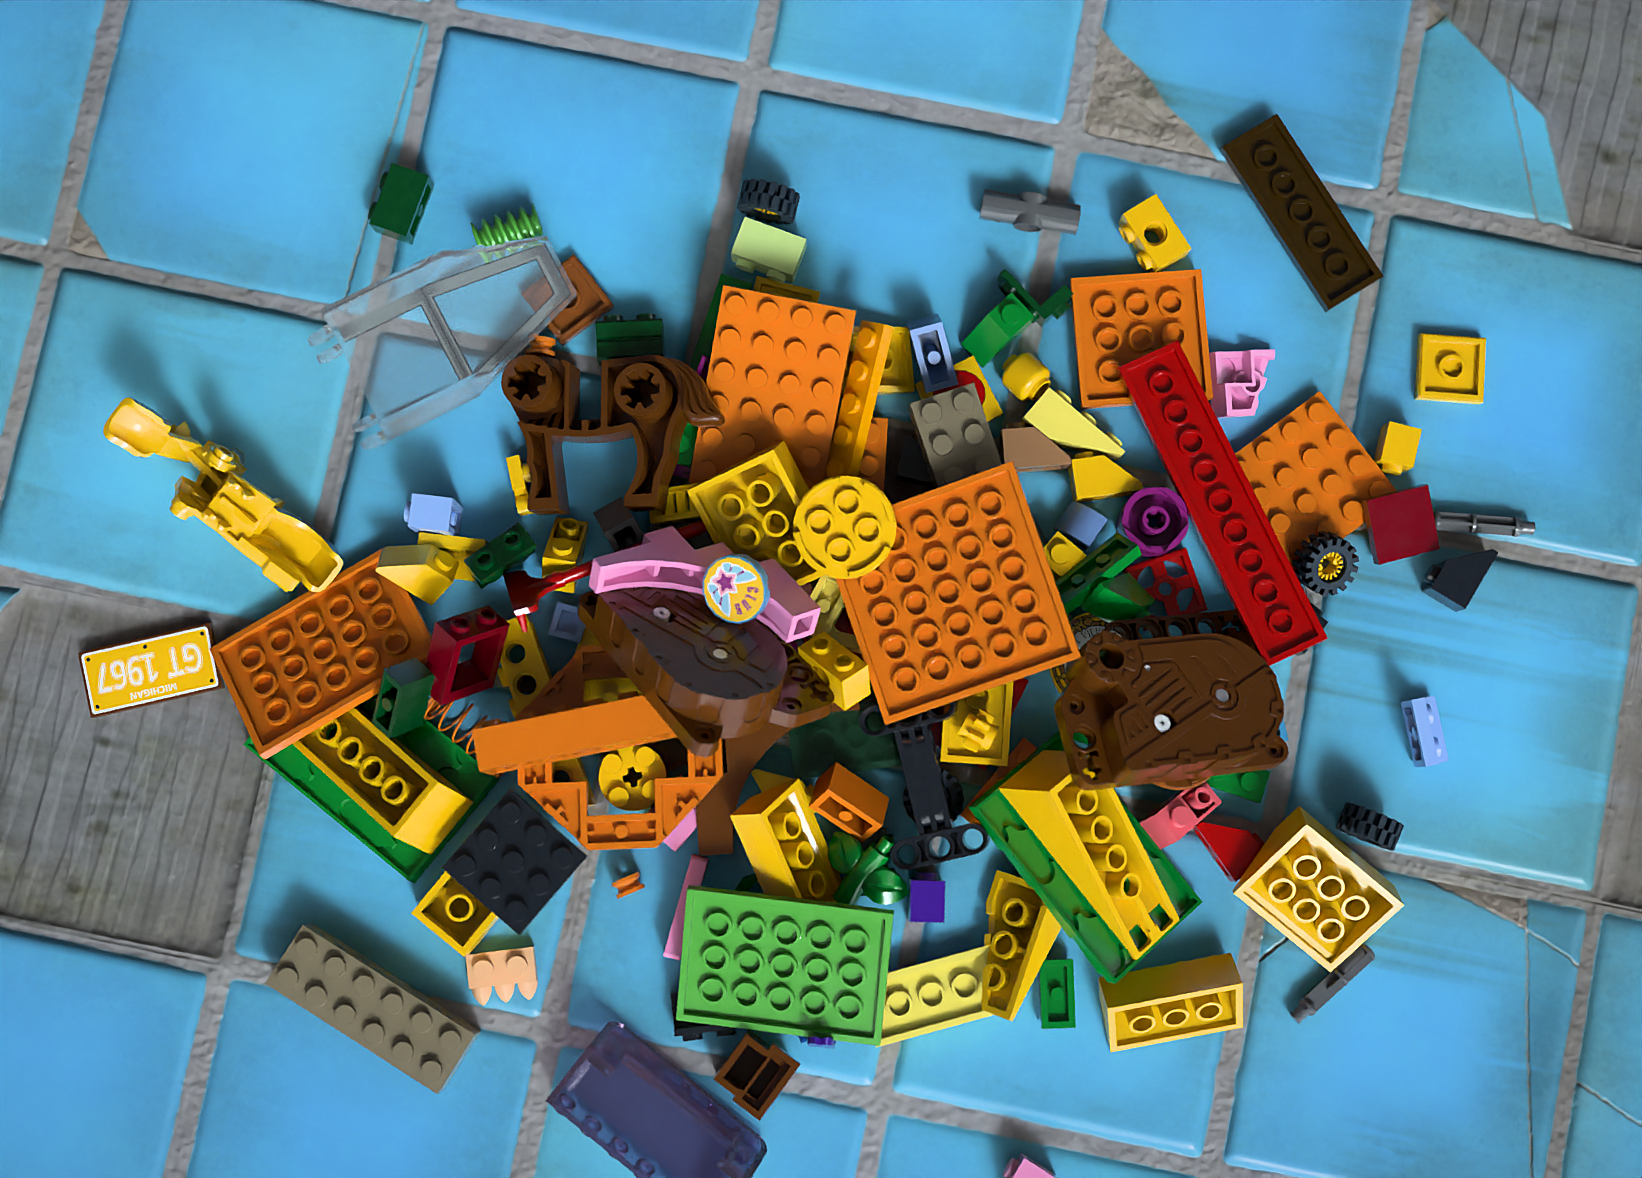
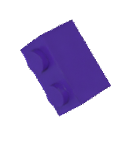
M915 872V878H908L907 919L910 922L945 923V881L938 879V873Z

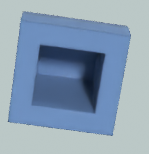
M1071 501L1053 530L1059 531L1067 539L1087 550L1108 519L1081 503Z

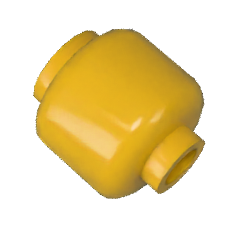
M1030 352L1022 353L1018 356L1013 354L1002 366L1004 370L1002 384L1021 401L1038 400L1051 385L1049 380L1050 370Z

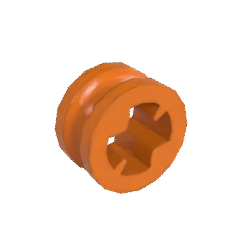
M531 336L527 341L530 346L525 350L526 355L555 357V352L552 351V347L556 345L555 339L545 336Z
M639 872L611 883L612 887H616L618 890L617 899L645 888L644 883L642 884L638 880Z

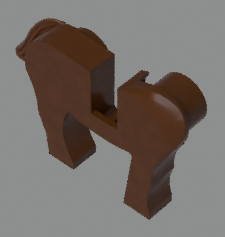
M522 355L513 359L506 366L502 374L501 385L503 393L510 401L520 420L517 423L522 430L527 445V464L531 474V490L528 497L527 510L537 515L570 514L562 452L563 442L607 443L634 437L637 448V468L633 481L624 495V507L633 512L666 511L669 483L679 461L680 443L687 422L695 427H713L725 423V417L713 402L702 377L685 362L670 357L644 355L603 360L601 368V419L579 420L580 369L568 361L562 359L559 361L544 355Z

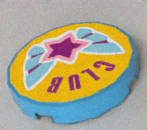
M730 554L718 558L707 568L703 578V595L707 606L717 617L726 622L740 624L756 618L765 610L770 599V589L768 590L767 583L769 579L766 571L758 561L744 554Z

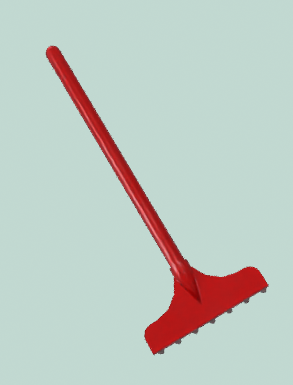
M702 520L676 529L685 540L708 532ZM640 542V543H638V544L629 546V547H627V548H624V549H621V550H618V551H622V550L629 549V548H632V547L640 546V545H642L643 542ZM593 560L561 572L560 570L554 571L544 578L531 577L525 570L503 574L511 604L522 632L528 631L526 614L539 609V599L548 592L566 586L565 584L591 575Z

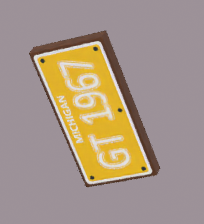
M201 624L79 652L78 656L91 718L224 689L223 677L209 650L216 645L212 624Z

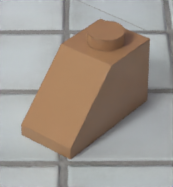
M1026 423L1007 424V429H1002L999 434L1000 454L1003 459L1002 465L1013 461L1017 473L1068 469L1071 465V457L1036 427H1027Z

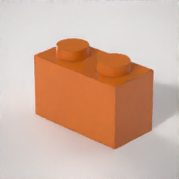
M835 762L816 780L809 807L863 843L883 826L889 797Z

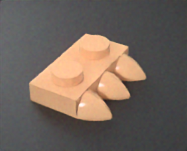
M534 946L474 953L466 956L469 989H471L473 996L482 1006L489 1000L492 986H494L499 998L505 1003L512 997L515 983H517L521 994L526 999L531 1000L538 986Z

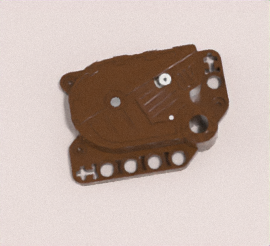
M634 587L620 588L601 593L590 591L582 594L579 599L577 610L579 619L642 695H644L685 747L696 756L710 757L717 752L721 738H736L749 735L763 728L768 722L793 728L824 718L832 710L835 699L834 693L788 642L786 643L770 627L756 618L740 624L724 621L717 617L707 606L702 594L673 588ZM791 677H800L806 682H797L791 679Z
M1236 610L1116 620L1110 622L1100 633L1091 637L1079 649L1081 658L1070 661L1066 665L1068 683L1054 705V712L1071 778L1074 784L1082 790L1092 791L1266 770L1277 767L1288 757L1289 752L1286 742L1276 734L1280 723L1283 722L1284 700L1276 680L1277 677L1264 659L1256 652ZM1199 622L1207 624L1211 628L1212 633L1202 634L1198 628ZM1231 622L1233 626H1238L1239 631L1234 627L1225 628L1223 631L1222 628ZM1169 625L1177 626L1181 630L1182 636H1171ZM1139 628L1148 629L1152 633L1153 638L1142 639L1139 635ZM1111 630H1112V631H1116V632H1118L1120 635H1118V634H1116V633H1114V632H1109V631H1111ZM1075 732H1080L1087 738V748H1080L1074 743L1073 734ZM1086 767L1089 772H1094L1095 776L1092 779L1090 775H1084L1083 770Z

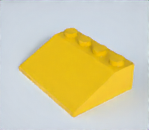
M784 440L687 490L714 544L723 542L735 555H747L758 561V563L774 558L799 586L824 576V574L816 571L803 559L794 540L793 524L795 512L800 500L809 489Z
M1300 806L1274 829L1233 889V893L1330 973L1404 906L1395 885Z

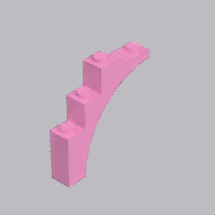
M671 526L644 534L643 543L640 546L594 558L589 586L595 593L620 588L658 587L673 588L703 595V578L707 568L718 558L734 553L723 542L694 550L680 533ZM774 558L759 562L769 579L767 583L768 590L770 589V599L765 610L756 619L770 627L786 643L814 634L821 607Z

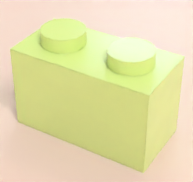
M744 217L731 251V258L736 263L735 266L743 271L753 273L754 270L766 273L768 279L784 284L785 281L793 283L806 250V239Z

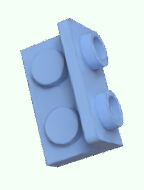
M1429 696L1401 702L1414 766L1426 767L1448 761V753L1435 697Z

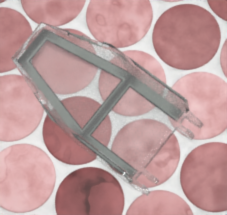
M547 236L506 241L504 244L492 246L478 245L472 246L473 248L457 251H453V249L442 250L321 310L328 324L314 332L308 338L310 346H318L335 336L338 344L318 354L316 357L318 362L327 363L344 353L374 413L353 423L352 428L354 432L364 431L377 422L381 428V431L366 437L360 443L364 450L384 445L388 441L479 397L504 371L506 366L513 359L517 358L577 296Z

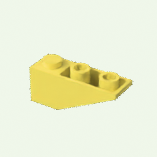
M1049 387L1021 421V423H1026L1027 427H1036L1061 448L1079 452L1093 451L1096 456L1105 455L1113 460H1119L1125 453V450L1121 448L1122 442L1110 432L1104 434L1095 426L1097 421L1085 411L1079 413L1070 405L1072 403L1071 399L1058 389L1053 391Z

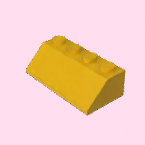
M799 778L792 779L750 797L730 815L764 894L837 903L833 898V894L839 887L842 879L839 872L832 867L829 861L827 843L813 810L809 807L810 803Z
M1231 953L1211 955L1205 958L1130 971L1116 984L1108 983L1104 977L1098 978L1100 1004L1110 1052L1243 1027V983Z

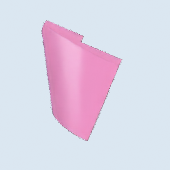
M1275 349L1209 353L1213 390L1211 407L1217 418L1255 415L1259 403L1258 395L1264 389L1267 380L1263 375L1268 361L1274 360Z

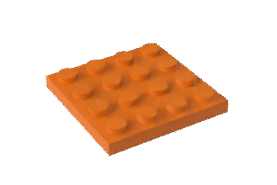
M1201 269L1070 279V290L1074 293L1071 298L1080 409L1134 406L1117 373L1118 367L1177 340L1207 399L1212 400L1213 390Z
M1320 391L1235 453L1293 570L1297 568L1292 565V560L1299 559L1294 553L1296 549L1302 551L1304 548L1300 545L1303 539L1310 542L1308 536L1312 533L1318 536V531L1326 533L1329 531L1341 538H1345L1366 522L1362 503L1363 499L1397 491Z

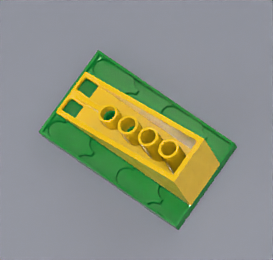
M378 694L265 760L259 756L251 737L245 741L243 745L414 884L443 850L446 843L452 839L465 823L468 816L474 812L488 792L500 780V778H495L493 775L479 772L477 759L471 754H466V750L463 747L453 743L449 736L443 731H438V727L429 720H423L424 725L393 738H388L372 723Z
M1060 731L968 806L981 826L986 829L998 849L1003 850L1027 885L1035 890L1068 937L1074 939L1095 970L1108 983L1116 984L1202 903L1201 899L1119 799L1114 788L1086 791L1074 784ZM1087 767L1083 770L1084 775H1090L1091 779L1095 776L1094 772L1087 770Z

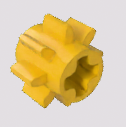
M982 709L978 711L977 715L968 712L957 735L965 738L962 746L974 752H977L980 746L988 750L999 729L998 726L992 724L995 716Z

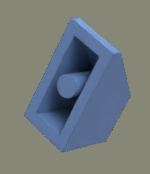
M939 314L907 322L926 393L958 385Z

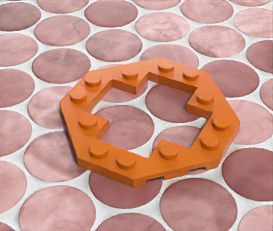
M583 645L564 668L554 675L540 690L541 692L528 706H525L519 714L535 712L536 715L550 714L549 708L562 705H570V708L574 709L583 708V702L586 701L585 681L629 678L602 645ZM722 738L720 739L717 752L710 757H699L688 750V777L654 779L655 813L589 816L588 782L554 783L553 762L518 769V785L531 795L587 850L658 848L724 776Z

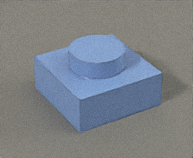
M557 602L548 634L580 643L586 626L577 615L578 608Z

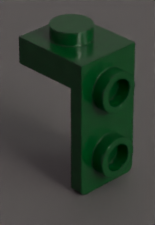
M1006 269L999 273L997 281L1000 284L998 288L1005 297L1011 292L1033 314L1032 324L1037 322L1042 327L1053 316L1057 320L1060 319L1072 307L1069 302L1074 293L1065 284L1040 306Z

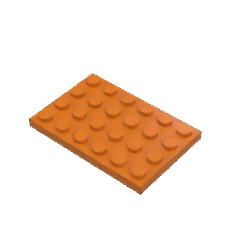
M723 285L706 387L713 402L724 415L725 423L720 426L698 427L689 483L703 482L783 440L808 489L825 480L826 465L829 460L857 310Z
M384 548L337 574L325 590L304 593L209 649L257 752L264 760L378 694L384 668L395 666V663L400 664L401 661L406 662V659L411 660V657L417 658L425 666L432 634L411 594L375 571L381 551Z

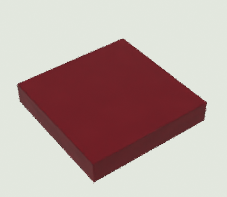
M1420 484L1362 500L1374 564L1381 565L1440 549L1427 484Z

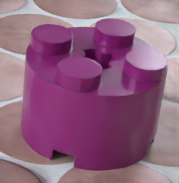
M1164 487L1144 488L1134 493L1121 507L1117 518L1116 530L1117 533L1139 546L1141 556L1154 558L1166 554L1184 539L1189 525L1188 510L1183 499L1174 491ZM1155 516L1158 519L1156 526L1150 528L1148 526V519Z

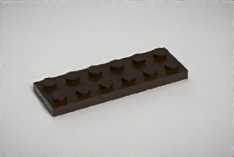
M1278 114L1222 146L1220 151L1325 313L1383 277V274Z

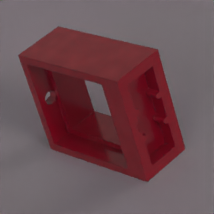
M489 605L435 622L425 667L434 674L435 679L430 690V696L440 706L494 686L510 624ZM475 642L472 658L458 663L462 646Z

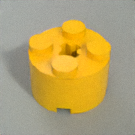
M642 744L610 751L603 759L599 770V785L604 797L613 806L626 811H642L651 808L655 804L654 779L669 778L668 768L664 759L655 750ZM634 768L635 772L642 773V779L637 781L638 786L636 787L631 782H626V776L630 775V769Z

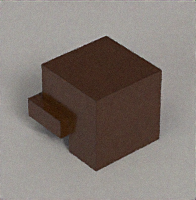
M748 1029L720 1066L713 1080L734 1095L732 1101L760 1121L801 1063L775 1043H772L770 1046Z

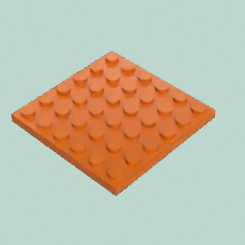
M1013 461L893 504L892 507L896 518V537L886 559L876 569L863 576L851 579L836 578L862 658L868 664L869 678L885 725L1081 658L1079 647Z

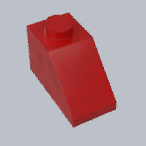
M1199 822L1192 828L1226 878L1231 882L1241 879L1264 845V842L1257 833L1251 835L1247 830Z

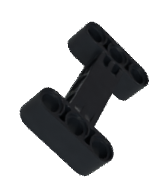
M957 701L950 703V709L944 715H938L934 712V709L917 714L916 719L911 723H906L903 720L888 725L884 723L883 727L878 731H873L869 727L868 718L873 712L881 714L879 705L870 706L860 714L859 726L866 735L884 736L895 734L919 833L917 836L898 841L893 846L891 859L893 864L899 869L911 870L975 855L985 850L989 845L990 836L980 823L973 822L959 826L954 825L930 724L951 719L957 712ZM969 829H976L981 832L983 842L980 847L973 848L966 843L965 834ZM936 837H943L949 842L950 849L946 855H938L934 852L932 842ZM908 844L915 849L916 859L913 863H906L900 858L899 851L903 845Z

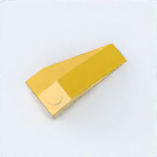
M997 870L986 901V914H989L988 934L984 936V945L989 946V951L987 954V964L983 968L981 1010L1013 1021L1061 926L1035 890L1028 886L1023 878Z

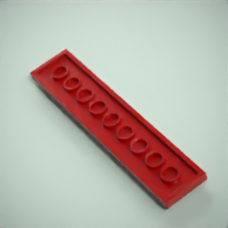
M1179 341L1172 342L1118 367L1117 373L1178 495L1186 504L1187 513L1256 652L1264 659L1268 666H1271L1328 639Z

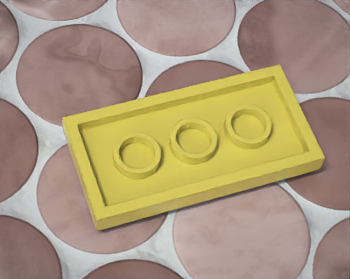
M983 945L889 971L880 1046L994 1015L981 1010L983 968L987 964L989 946Z

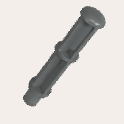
M1443 511L1433 512L1436 530L1517 537L1520 534L1533 535L1535 532V522L1522 521L1518 517Z
M1361 944L1299 1000V1005L1289 1013L1290 1016L1299 1024L1308 1015H1314L1370 962L1375 960L1373 950L1369 946Z

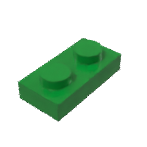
M1045 959L1038 972L1041 1029L1076 1028L1073 959Z

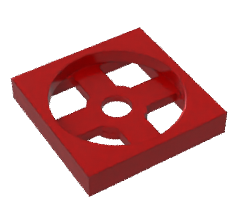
M1186 547L1127 566L1122 570L1123 574L1129 572L1137 581L1140 573L1150 566L1155 581L1151 587L1145 588V590L1154 599L1163 602L1167 616L1200 613L1208 610ZM1164 561L1179 565L1186 571L1187 575L1175 579L1168 576ZM1161 583H1168L1171 586L1172 590L1169 595H1162L1159 592ZM1192 587L1191 601L1184 611H1180L1176 597L1179 591Z

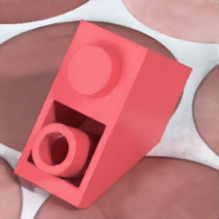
M1205 782L1195 788L1178 791L1159 805L1139 824L1161 850L1180 840L1220 805L1222 801Z

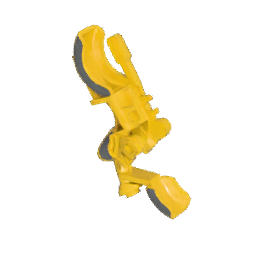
M130 397L124 398L106 421L103 427L104 436L134 456L146 458L156 453L160 456L191 463L197 468L200 474L196 482L181 476L175 483V494L171 500L170 511L183 520H187L189 516H196L246 557L260 566L262 574L284 591H293L301 581L308 590L321 592L328 587L341 570L343 560L340 553L322 533L302 518L282 509L286 502L281 498H271L242 478L247 468L245 467L244 454L238 448L227 449L210 440L202 447L197 440L191 437L186 421L182 422L179 426L171 425L170 421L155 410Z

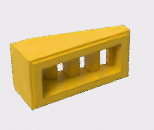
M699 483L669 487L666 511H649L651 523L668 525L701 518L690 496L689 511L687 490ZM675 497H676V502H677V513H676V506H675Z

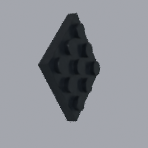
M509 789L443 865L442 869L513 931L521 935L585 861L588 855L516 792Z

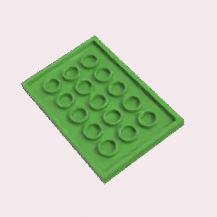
M689 885L686 895L676 1020L805 1037H824L836 1041L880 1046L894 910Z

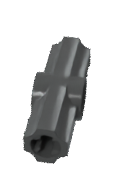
M984 189L979 219L1013 224L1014 228L1025 232H1040L1043 229L1076 235L1081 205L1047 200L1046 196L1035 192H1020L1017 195Z

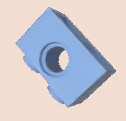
M412 493L411 502L407 501L405 505L404 521L408 522V527L417 534L424 532L460 536L463 507L453 498Z

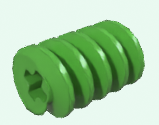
M534 203L531 204V214H528L523 207H519L518 218H515L510 210L506 211L505 222L497 214L494 215L492 226L489 225L485 218H482L481 229L479 230L471 222V228L478 249L487 261L492 259L493 249L499 257H503L505 246L512 253H516L517 242L525 250L529 248L530 238L538 246L542 244V234L544 233Z

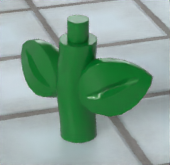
M835 832L828 848L829 861L835 870L845 875L833 894V898L837 903L855 905L862 892L874 903L881 905L893 904L908 895V887L903 878L893 869L884 866L891 857L888 852L894 845V841L891 838L883 835L878 843L872 842L863 851L860 842L852 835L844 832Z

